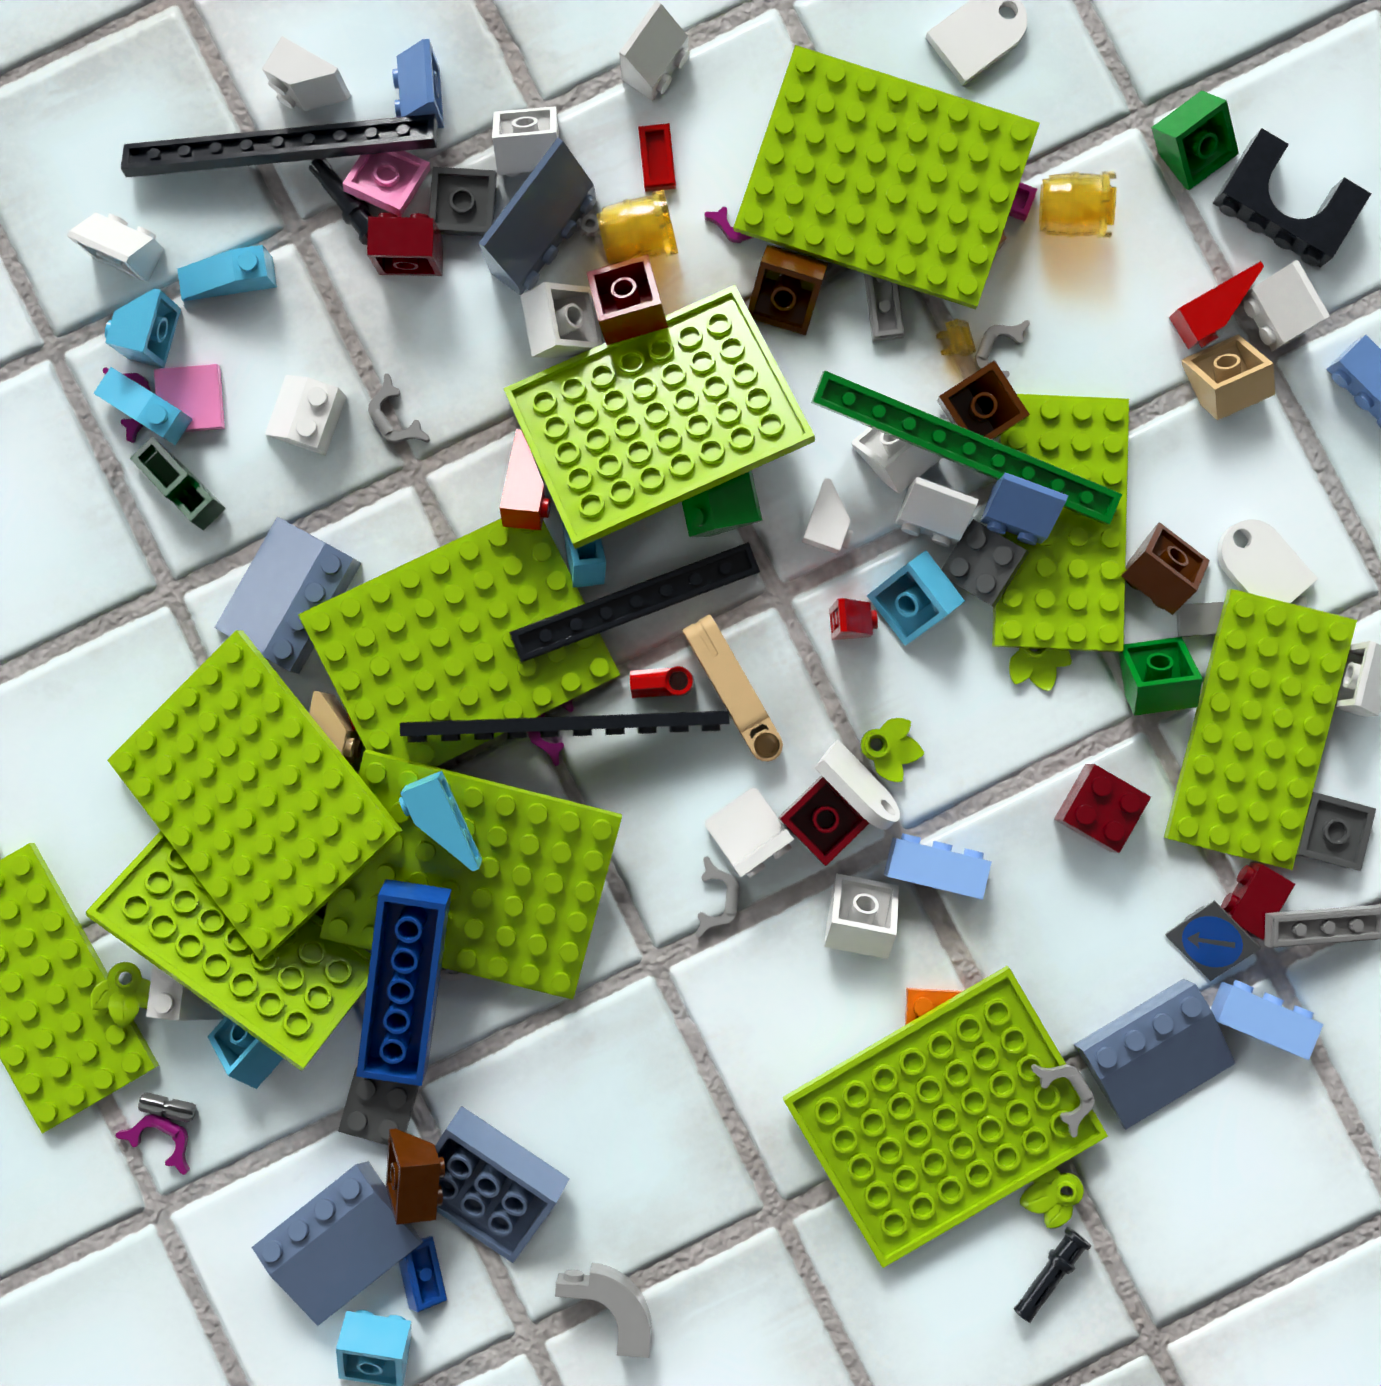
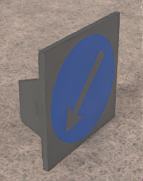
M1215 900L1205 907H1200L1187 916L1182 923L1165 934L1210 981L1261 949Z

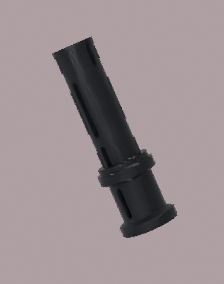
M326 158L314 159L311 162L312 165H309L310 172L318 179L330 197L340 207L345 223L352 225L359 234L360 242L363 245H367L368 216H372L368 211L369 206L365 201L358 200L355 196L343 191V180L333 170Z
M1070 1227L1065 1229L1066 1235L1056 1249L1049 1251V1261L1033 1281L1022 1299L1013 1308L1021 1318L1029 1323L1032 1322L1038 1310L1064 1275L1070 1274V1272L1072 1273L1075 1270L1074 1264L1083 1251L1091 1248V1244Z

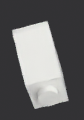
M825 477L822 482L802 543L838 554L841 547L848 548L853 530L848 529L851 519L832 480Z

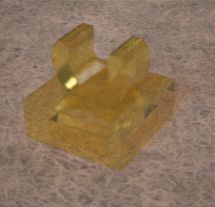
M960 319L945 323L947 331H940L936 335V338L939 340L950 339V346L947 349L941 350V355L952 356L957 354L967 356L976 352L967 321Z

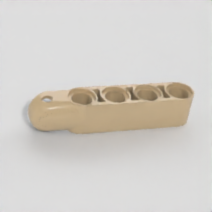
M708 614L697 623L682 629L688 643L727 711H729V715L752 754L761 761L769 762L775 760L782 751V739L712 616Z

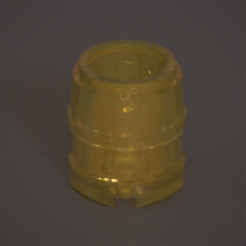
M1102 171L1100 174L1072 172L1049 175L1048 179H1042L1039 202V232H1045V235L1067 236L1068 238L1097 235V238H1111L1112 232L1107 230V225H1114L1116 187H1111L1110 179H1116L1115 171Z
M664 190L652 192V196L624 199L621 202L603 207L602 212L596 213L609 264H616L647 254L649 259L666 254V257L678 254Z

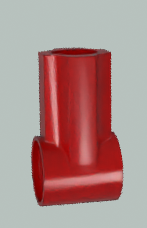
M676 666L672 668L630 671L632 699L684 696L690 693L694 687V677L684 667ZM679 672L686 674L688 678V684L683 690H675L671 686L672 676Z

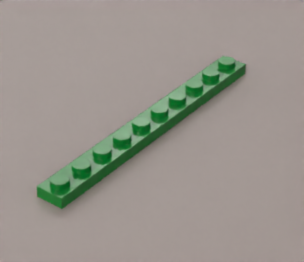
M828 371L822 372L811 400L812 404L996 480H999L1006 472L1066 494L1068 498L1064 508L1105 525L1111 524L1122 496L1119 492Z

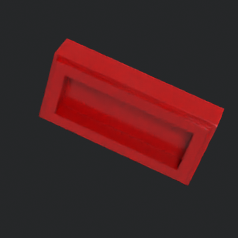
M670 123L639 126L645 192L676 189Z

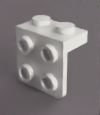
M750 788L705 821L707 830L740 877L745 874L749 878L756 875L765 868L762 863L772 855L775 859H778L791 849L789 843L794 840L756 788Z

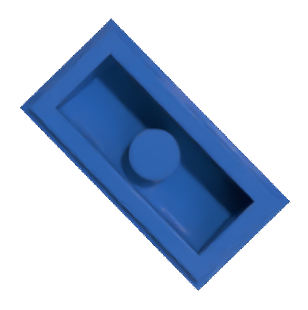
M433 1236L421 1238L423 1243L399 1261L408 1307L417 1313L447 1301Z

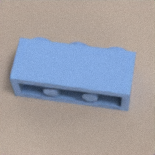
M902 833L901 839L892 837L884 871L885 876L983 900L992 861L983 859V852L965 848L964 854L951 851L953 845L933 841L931 847L920 844L921 837Z
M1237 980L1234 981L1233 985L1221 982L1211 1006L1217 1022L1304 1059H1310L1323 1027L1322 1023L1312 1019L1313 1012L1296 1005L1293 1011L1282 1007L1284 1000L1266 992L1263 998L1252 994L1254 987Z

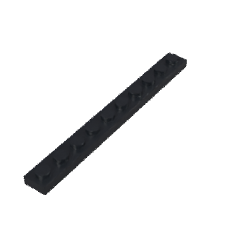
M435 114L130 143L124 144L121 170L125 177H137L437 148L438 123Z
M729 711L400 722V736H407V742H427V735H441V741L461 740V734H474V740L494 739V733L507 732V739L527 738V732L540 731V737H560V730H573V736H591L592 729H605V735L625 734V728H637L638 734L657 733V727L669 726L670 732H689V726L701 725V731H721L720 725L730 724Z

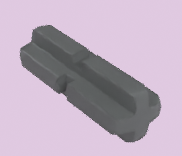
M147 1092L141 1095L138 1110L158 1116L166 1114L167 1118L190 1122L195 1116L196 1105L177 1099L169 1101L168 1097Z

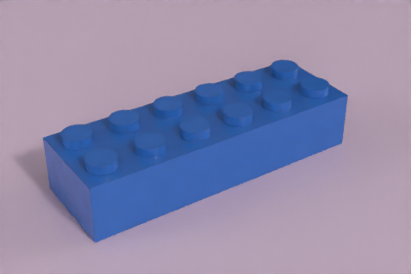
M390 879L385 880L378 894L356 1077L422 1086L429 1063L452 889Z

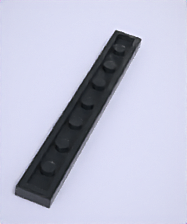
M747 542L513 630L509 634L520 663L747 578L759 573L760 570L750 544Z

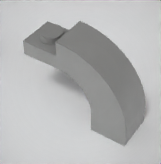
M599 1263L591 1264L590 1275H584L579 1270H566L564 1273H558L555 1297L594 1300L603 1304L611 1311L618 1326L617 1356L650 1358V1312L644 1296L631 1279L620 1271Z

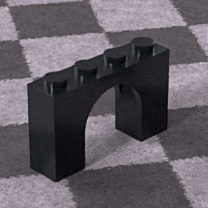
M1261 128L1250 140L1213 201V204L1218 206L1223 214L1229 217H1236L1246 223L1247 227L1253 232L1263 233L1273 239L1278 247L1286 250L1290 249L1300 255L1305 263L1321 268L1334 257L1372 193L1344 177L1331 188L1315 216L1306 219H1296L1283 214L1275 207L1270 198L1269 179L1289 144Z

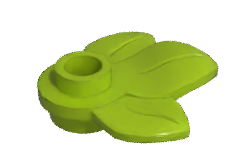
M1028 647L1019 648L1010 658V678L1014 684L1022 683L1029 678L1040 689L1050 691L1056 681L1057 667L1071 665V655L1069 650L1046 648L1032 651Z
M904 718L889 719L880 729L867 731L860 743L862 753L868 759L873 760L876 772L881 777L893 782L903 781L902 764L914 762L924 755L921 746L914 739L907 736L911 727V721ZM875 738L879 739L882 743V747L878 751H874L871 748V741Z
M130 962L117 963L109 970L107 979L98 983L92 990L90 997L91 1009L100 1010L108 1007L112 1020L119 1027L125 1028L135 1019L139 1008L147 1009L151 981L142 978L141 971L135 964ZM123 972H128L131 980L128 984L122 985L119 982V975Z
M1054 1168L1033 1180L1034 1184L1029 1186L1020 1198L1021 1206L1028 1211L1038 1214L1044 1213V1221L1047 1228H1057L1067 1223L1072 1217L1073 1206L1081 1201L1084 1194L1083 1184L1077 1176L1071 1173H1060ZM1068 1186L1073 1190V1193L1065 1195L1061 1192V1188Z

